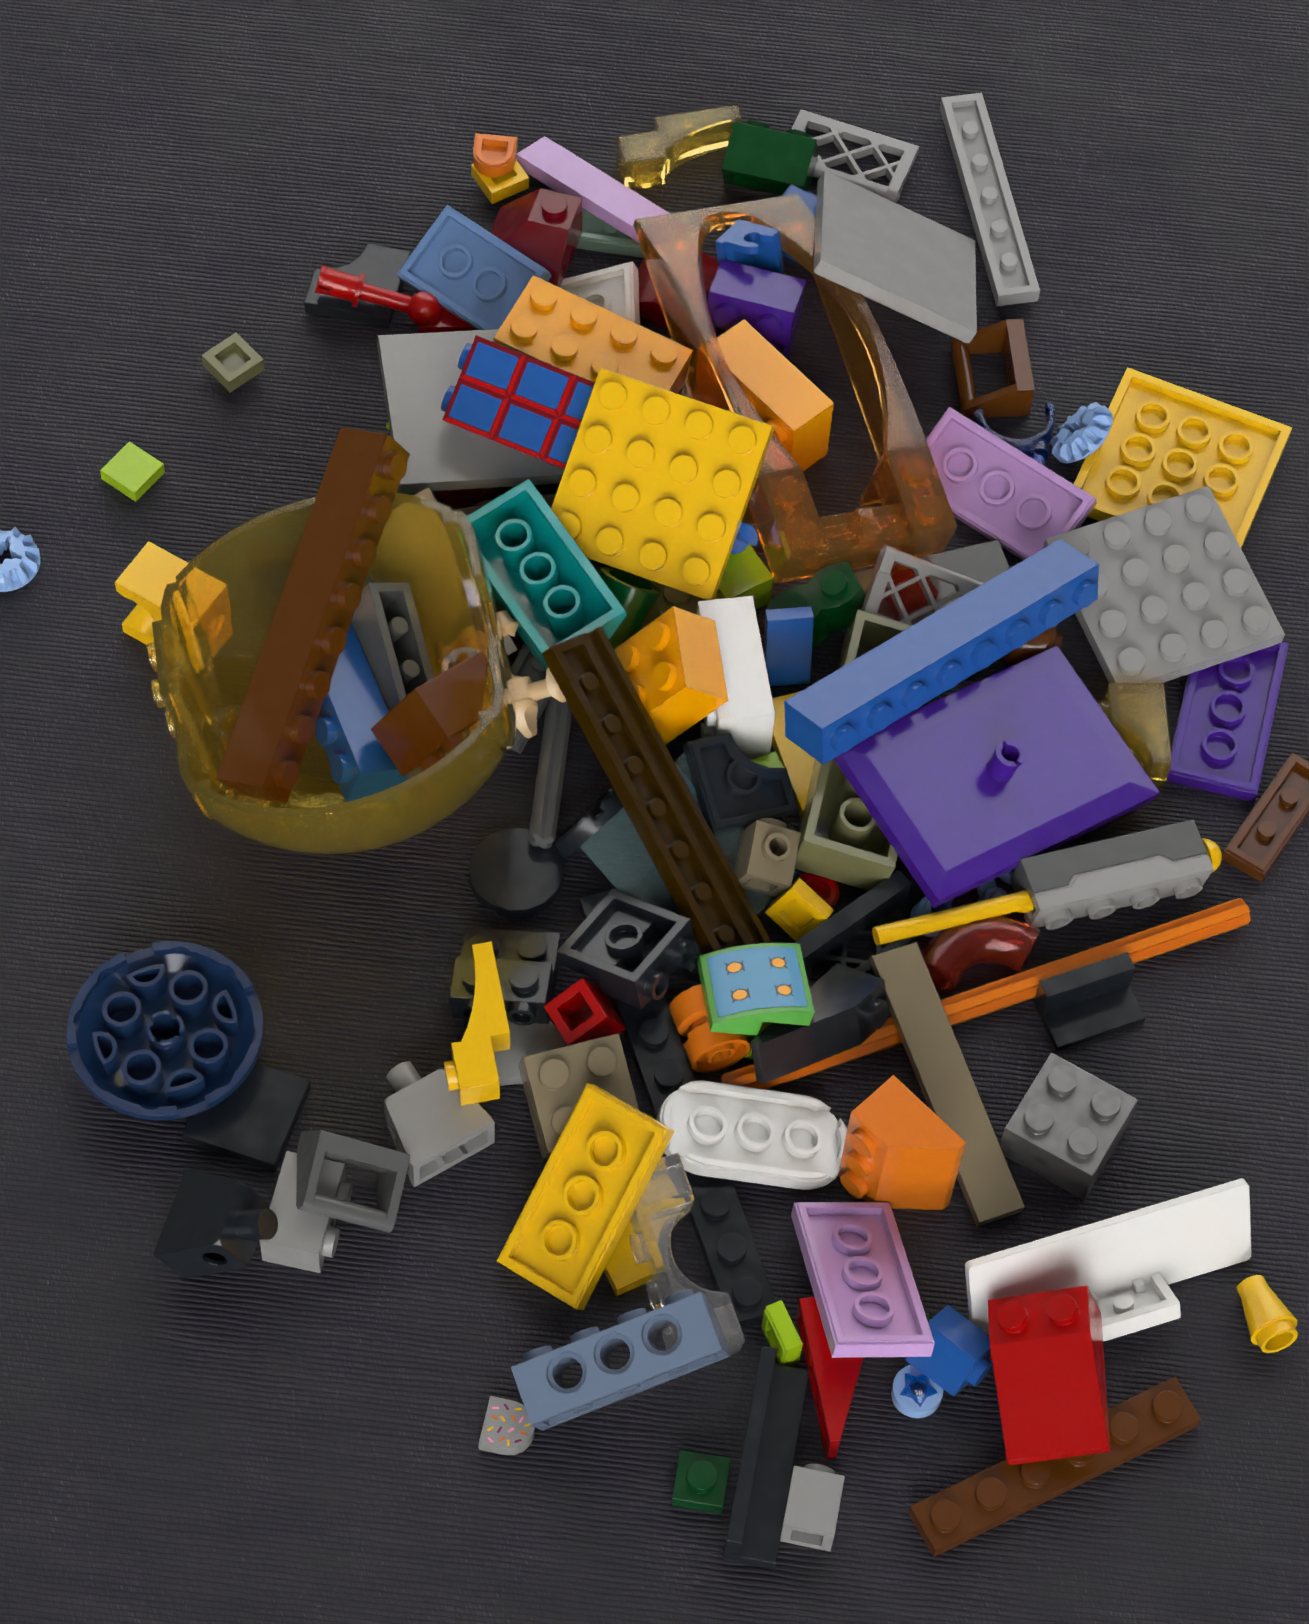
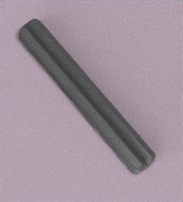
M552 696L546 705L528 835L530 844L532 846H540L542 849L550 848L552 842L556 839L573 713L567 701L562 703Z

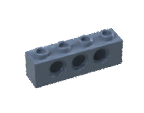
M693 1289L682 1290L664 1299L666 1306L648 1313L646 1308L631 1310L617 1318L618 1325L600 1331L598 1327H590L569 1337L570 1344L555 1350L550 1345L542 1346L525 1353L522 1356L524 1362L512 1366L511 1370L530 1425L542 1431L730 1357L731 1354L711 1299L702 1292L694 1294ZM666 1326H675L678 1331L675 1345L668 1350L659 1351L656 1346L658 1332ZM627 1344L630 1349L628 1363L620 1369L612 1370L609 1365L611 1351L618 1345ZM580 1363L583 1371L580 1382L575 1387L566 1389L562 1383L563 1371L570 1364Z

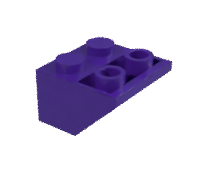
M722 259L708 293L700 358L704 357V346L745 319L789 360L801 316L806 280Z

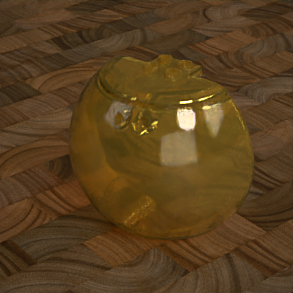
M396 493L392 504L391 516L385 524L377 547L376 559L370 567L364 587L368 583L409 582L434 677L481 651L487 658L483 708L482 711H478L479 720L467 730L469 736L462 743L423 772L379 793L353 801H345L339 784L333 780L330 762L323 745L318 743L315 733L306 749L299 769V779L292 789L288 804L240 795L216 779L316 497L279 507L233 529L192 559L176 576V582L167 584L161 603L162 620L152 622L154 642L147 644V650L154 672H158V679L151 681L153 696L159 709L164 707L167 709L165 710L167 726L171 737L176 738L179 773L196 805L208 819L216 820L221 825L243 837L271 847L298 853L333 855L353 854L380 849L422 833L453 814L473 797L492 776L506 755L507 747L514 745L516 737V699L512 674L492 588L474 528L461 510L452 512L449 506L409 494Z

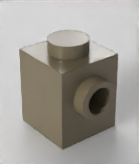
M772 818L756 820L741 831L734 867V874L741 887L773 897L790 888L801 832L787 829L786 823Z

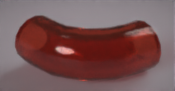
M1001 915L940 930L921 951L934 986L953 990L967 969L978 963L995 962L1019 973L1032 952L1041 930L1030 924Z

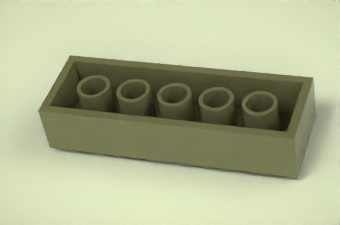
M857 610L845 635L837 670L911 626ZM931 700L923 704L920 708L930 704ZM832 759L823 765L815 760L799 827L801 837L795 869L869 891L886 878H890L895 869L898 854L836 761Z

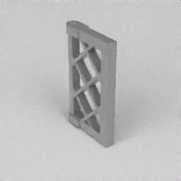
M800 110L792 129L806 132L807 128L826 133L813 138L817 139V146L834 142L841 153L824 160L818 155L813 177L820 178L824 170L897 203L918 155L919 146L812 112ZM842 139L864 145L865 147L848 151ZM881 151L899 156L901 159L888 164ZM873 154L881 167L862 172L855 159ZM847 163L854 175L834 170L830 167ZM886 175L890 184L885 186L869 180Z
M885 544L880 550L861 611L894 620L877 613L881 600L891 595L901 617L897 622L913 626L911 620L929 611H932V614L939 610V606L957 597L964 596L967 592L976 589L984 583ZM895 562L913 569L916 576L895 586L890 573ZM931 576L952 584L956 592L935 601L925 577ZM918 581L928 606L908 615L898 591Z

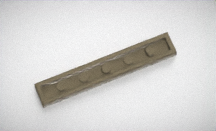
M917 942L872 956L870 960L871 967L875 976L885 981L890 1014L928 1107L966 1142L957 1180L976 1227L1022 1212L1025 1208Z

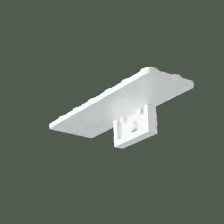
M1243 1178L969 1260L965 1263L969 1321L989 1335L988 1300L1088 1285L1101 1312L1103 1342L1181 1318L1180 1302L1168 1286L1169 1284L1241 1263L1251 1258L1249 1185Z

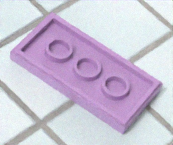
M951 407L947 409L898 477L900 483L992 541L999 540L1001 547L1021 560H1025L1042 550L1045 539L1080 528L1097 504L1095 497Z
M794 1203L791 1217L832 1358L931 1357L935 1345L890 1203Z

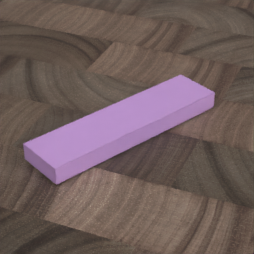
M545 136L516 155V160L526 173L556 192L582 198V208L640 244L670 226L671 214Z

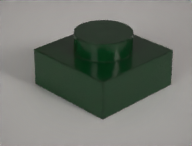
M680 1450L672 1506L722 1514L731 1458Z

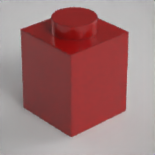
M583 978L544 1006L568 1046L620 1034L627 1029L606 995L602 994L601 989Z

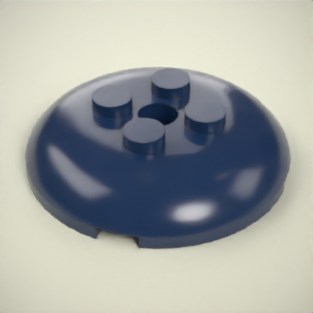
M183 941L151 942L152 947L138 950L128 955H124V952L115 955L88 977L79 989L69 1011L66 1039L73 1068L81 1083L95 1098L106 1106L131 1117L165 1121L182 1119L207 1111L221 1103L238 1089L252 1071L259 1057L264 1037V1018L260 1001L251 980L231 959L200 944ZM167 1032L179 1035H175L169 1040H160V1042L156 1040L160 1035Z

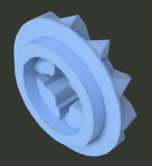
M1097 402L1090 404L1087 408L1084 406L1079 407L1074 415L1068 416L1067 421L1063 425L1058 426V434L1051 441L1053 446L1052 454L1061 463H1073L1095 452L1107 438L1112 426L1113 415L1105 405L1101 406Z
M16 527L11 531H2L0 529V556L4 550L9 548L12 558L5 559L0 564V592L13 591L25 586L35 577L40 567L39 548L34 543L32 536L21 534Z

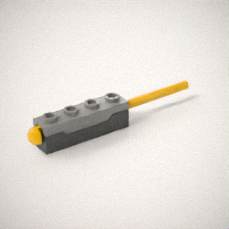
M1193 819L1021 859L1010 878L1015 893L872 928V935L875 944L878 946L1013 912L1024 913L1028 929L1045 926L1048 930L1058 929L1069 924L1073 919L1088 915L1090 919H1100L1122 907L1132 905L1134 909H1143L1155 904L1160 898L1175 895L1177 899H1185L1194 896L1203 889L1202 886L1210 874L1220 866L1222 853L1214 841L1201 838Z

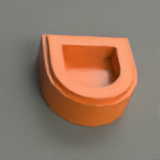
M475 133L473 163L476 170L482 175L491 178L502 177L510 173L516 162L518 137Z

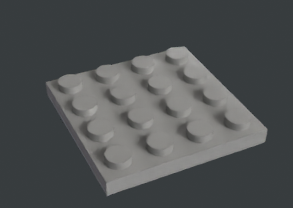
M1209 486L1045 539L1043 549L1062 539L1099 564L1098 600L1088 607L1079 610L1075 615L1116 698L1280 644L1283 641L1285 633Z

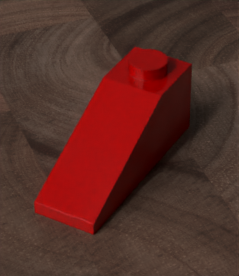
M815 1297L801 1298L798 1303L796 1321L800 1339L803 1343L802 1349L806 1368L809 1370L808 1377L826 1460L836 1458L864 1357L832 1358Z

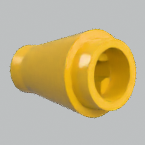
M1254 1275L1238 1284L1237 1292L1242 1301L1251 1342L1254 1345H1258L1264 1353L1278 1352L1290 1346L1298 1337L1296 1330L1297 1319L1268 1286L1262 1275Z

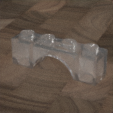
M679 1153L662 1157L630 1218L635 1234L629 1235L633 1255L638 1264L646 1263L651 1281L646 1282L649 1301L653 1310L666 1306L664 1299L676 1292L693 1289L694 1294L702 1292L711 1299L730 1354L738 1353L745 1342V1338L729 1293L710 1291L692 1283L679 1270L673 1258L671 1232L678 1222L690 1213L695 1198ZM673 1325L662 1329L663 1340L667 1350L675 1345L678 1338V1331Z

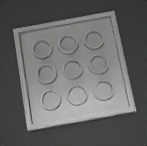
M824 170L817 182L813 272L964 343H970L977 333L975 240Z
M499 329L378 335L377 348L391 438L410 453L405 476L399 484V493L421 492L428 487L431 491L517 486L527 479H530L533 485L560 484L564 470L450 425L442 420L445 412L441 411V404L449 386H456L462 371L458 368V362L467 343L473 344L476 335L493 342V338Z

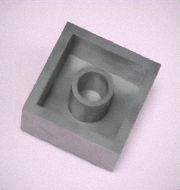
M1051 1052L1006 1125L1000 1143L1001 1150L1008 1159L1085 1200L1129 1126L1138 1099Z

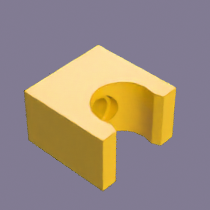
M149 541L115 581L116 591L123 597L137 603L136 607L122 622L123 632L198 674L231 634L225 583Z

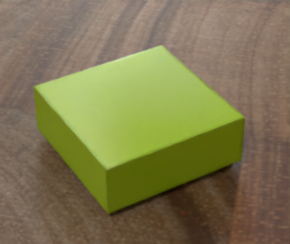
M129 441L100 472L102 480L136 502L165 473L162 462Z
M780 1300L766 1306L761 1328L770 1347L777 1349L776 1360L778 1364L790 1367L799 1363L803 1343L783 1301Z

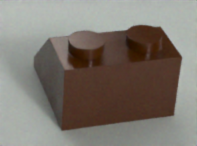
M482 651L415 688L371 728V731L402 776L419 767L423 773L429 772L448 758L446 753L454 751L471 738L467 730L482 718L487 658Z

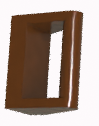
M1023 319L1004 320L979 329L970 343H964L956 338L951 341L960 409L963 416L967 418L1030 415L1035 387ZM1002 353L1007 387L976 398L969 354Z

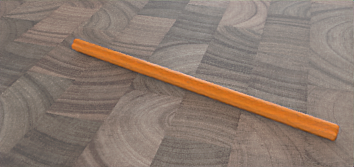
M1237 898L941 999V1003L950 1025L954 1026L1035 998L1039 981L1126 952H1128L1134 964L1248 925L1251 921L1250 909L1243 899ZM891 1016L881 1028L877 1029L861 1045L765 1084L756 1080L754 1064L724 1073L721 1076V1083L767 1090L901 1044L902 1041Z

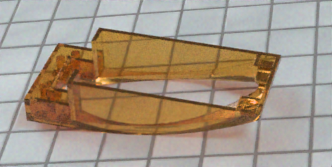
M791 194L635 219L633 226L672 341L693 350L686 376V382L692 399L764 423L732 375L714 331L703 281L702 246L704 238L712 229L717 227L718 231L724 230L725 225H733L738 219L778 229L781 250L806 268L815 279L879 460L860 497V506L880 502L882 506L874 508L865 507L855 509L853 512L819 518L802 468L785 450L777 438L772 435L742 522L756 526L775 584L813 577L824 567L838 562H848L851 569L876 565L880 550L884 548L885 544L915 557L943 552L957 529V524L909 394L863 295L813 272L816 218L799 195Z

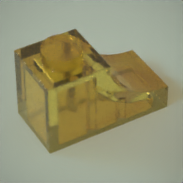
M1109 683L1104 701H1098V705L1154 785L1165 786L1172 761L1164 683Z

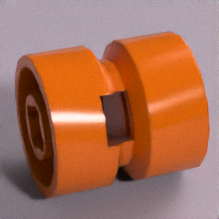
M701 984L681 992L670 1003L669 1011L678 1033L683 1037L689 1038L683 1044L692 1069L696 1072L707 1073L727 1068L740 1061L750 1051L751 1044L747 1035L710 1032Z

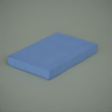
M446 205L396 274L400 280L418 292L427 291L437 298L441 307L476 330L499 329L533 275L547 282L552 277L548 270L449 205Z

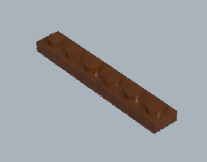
M1176 1376L1108 1409L1111 1452L1009 1465L1006 1459L910 1506L909 1515L933 1558L1198 1427L1202 1419Z

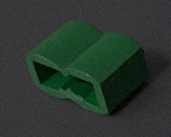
M837 562L818 571L807 584L795 585L780 592L770 601L767 608L771 610L811 606L814 616L812 648L823 642L831 631L850 627L857 610L862 609L866 595L848 562Z

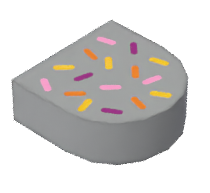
M490 1396L479 1439V1450L501 1455H516L531 1445L535 1427L530 1425L523 1404Z

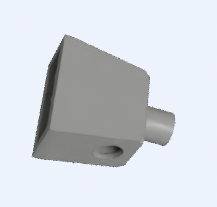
M406 1061L392 1068L387 1074L386 1078L396 1093L384 1100L385 1121L397 1151L411 1155L407 1175L414 1187L495 1143V1122L479 1103L461 1106L458 1090H448L444 1069H438L421 1078L410 1061Z

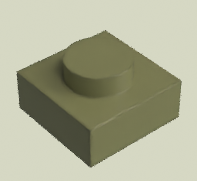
M237 332L202 354L203 366L230 393L265 370L264 359Z

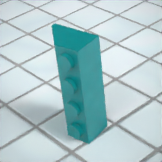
M530 479L525 480L451 526L478 578L502 611L507 610L509 615L518 623L517 633L545 672L549 667L542 653L549 647L583 633L592 632L598 627H602L609 640L627 616L622 605Z

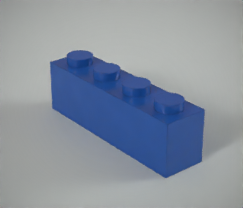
M352 623L346 635L344 650L339 655L331 678L329 693L324 698L315 724L316 739L324 747L330 762L332 778L339 784L346 802L397 798L410 773L405 776L401 775L371 731V728L389 711Z

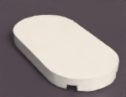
M692 1081L680 1086L677 1091L670 1094L663 1102L656 1119L675 1131L664 1153L673 1163L690 1173L800 1190L823 1187L838 1176L847 1134V1127L841 1118L837 1120L829 1112L831 1108L816 1098L711 1081Z

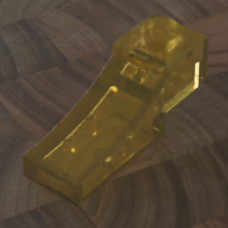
M738 105L655 117L654 131L618 137L617 168L622 184L630 189L649 188L654 185L665 184L666 175L681 164L705 153L727 147L734 121L741 122Z

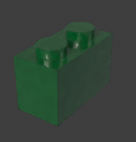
M748 120L746 124L734 121L721 168L724 183L783 196L791 184L809 192L819 155L817 139H813L811 135L801 130L789 129L787 133L772 130L769 125L756 120Z

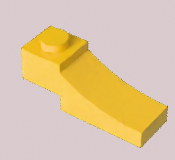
M492 941L472 945L475 975V994L472 1012L461 1042L451 1043L452 1060L444 1062L448 1090H458L461 1106L500 1099V1081L494 1052L510 1049V1030Z

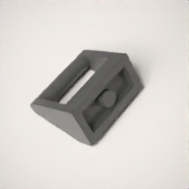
M323 1130L301 1131L297 1148V1209L390 1233L396 1222L411 1155ZM324 1158L377 1172L378 1209L316 1193Z

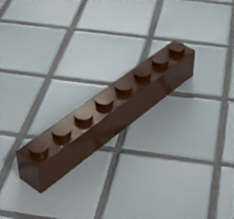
M340 428L216 777L217 780L240 795L288 804L292 789L299 779L300 766L308 744L314 736L315 724L324 698L329 693L333 672L339 655L344 650L346 635L355 610L360 605L362 590L370 567L376 559L377 547L385 524L391 516L392 504L400 481L405 476L407 470V461L410 453L388 434Z

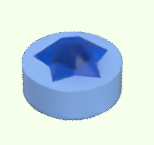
M908 1365L896 1374L891 1389V1397L895 1407L905 1416L924 1418L937 1410L941 1403L944 1389L915 1367Z

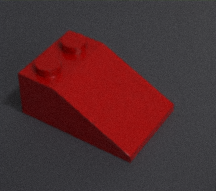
M1088 1285L988 1300L990 1350L1008 1464L1017 1465L1111 1452L1102 1317Z

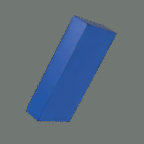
M811 606L765 610L764 658L770 687L810 683L814 623Z

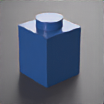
M947 1305L928 1322L935 1343L932 1356L906 1357L905 1361L954 1397L968 1383L976 1387L986 1376L993 1363L987 1359L991 1352L989 1335L951 1306Z

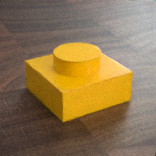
M517 160L510 173L495 178L482 175L476 170L474 163L471 164V175L491 204L529 189V177Z
M798 878L790 888L785 890L770 904L765 913L789 936L797 941L825 922L834 910L804 881Z

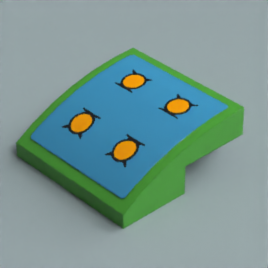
M749 944L730 947L699 956L697 965L710 1032L758 1036L762 1022L810 1026L815 1011L800 944Z

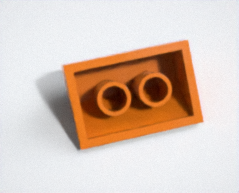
M893 1075L851 1112L840 1163L841 1169L838 1175L844 1188L857 1199L863 1198L866 1202H888L891 1209L943 1210L950 1204L966 1142Z

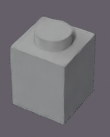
M807 1464L804 1467L794 1466L780 1542L831 1552L844 1485V1475L834 1474L833 1469L821 1464Z

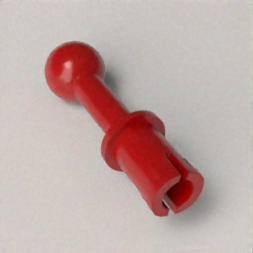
M324 265L321 267L315 293L353 302L352 307H357L358 299L406 312L411 321L417 325L434 323L440 317L441 304L436 297L427 291H420L410 296L364 283L365 273H361L359 277Z

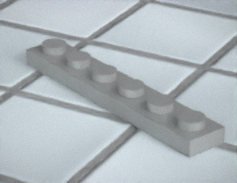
M974 93L941 97L940 112L996 307L1036 302L1039 299L1040 288L983 94Z

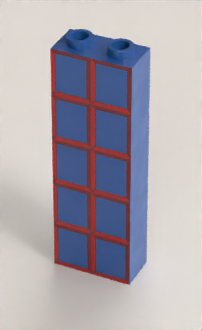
M476 335L473 344L467 343L462 350L458 362V368L462 371L456 386L450 385L444 395L441 411H444L445 414L442 420L450 425L565 470L595 382Z

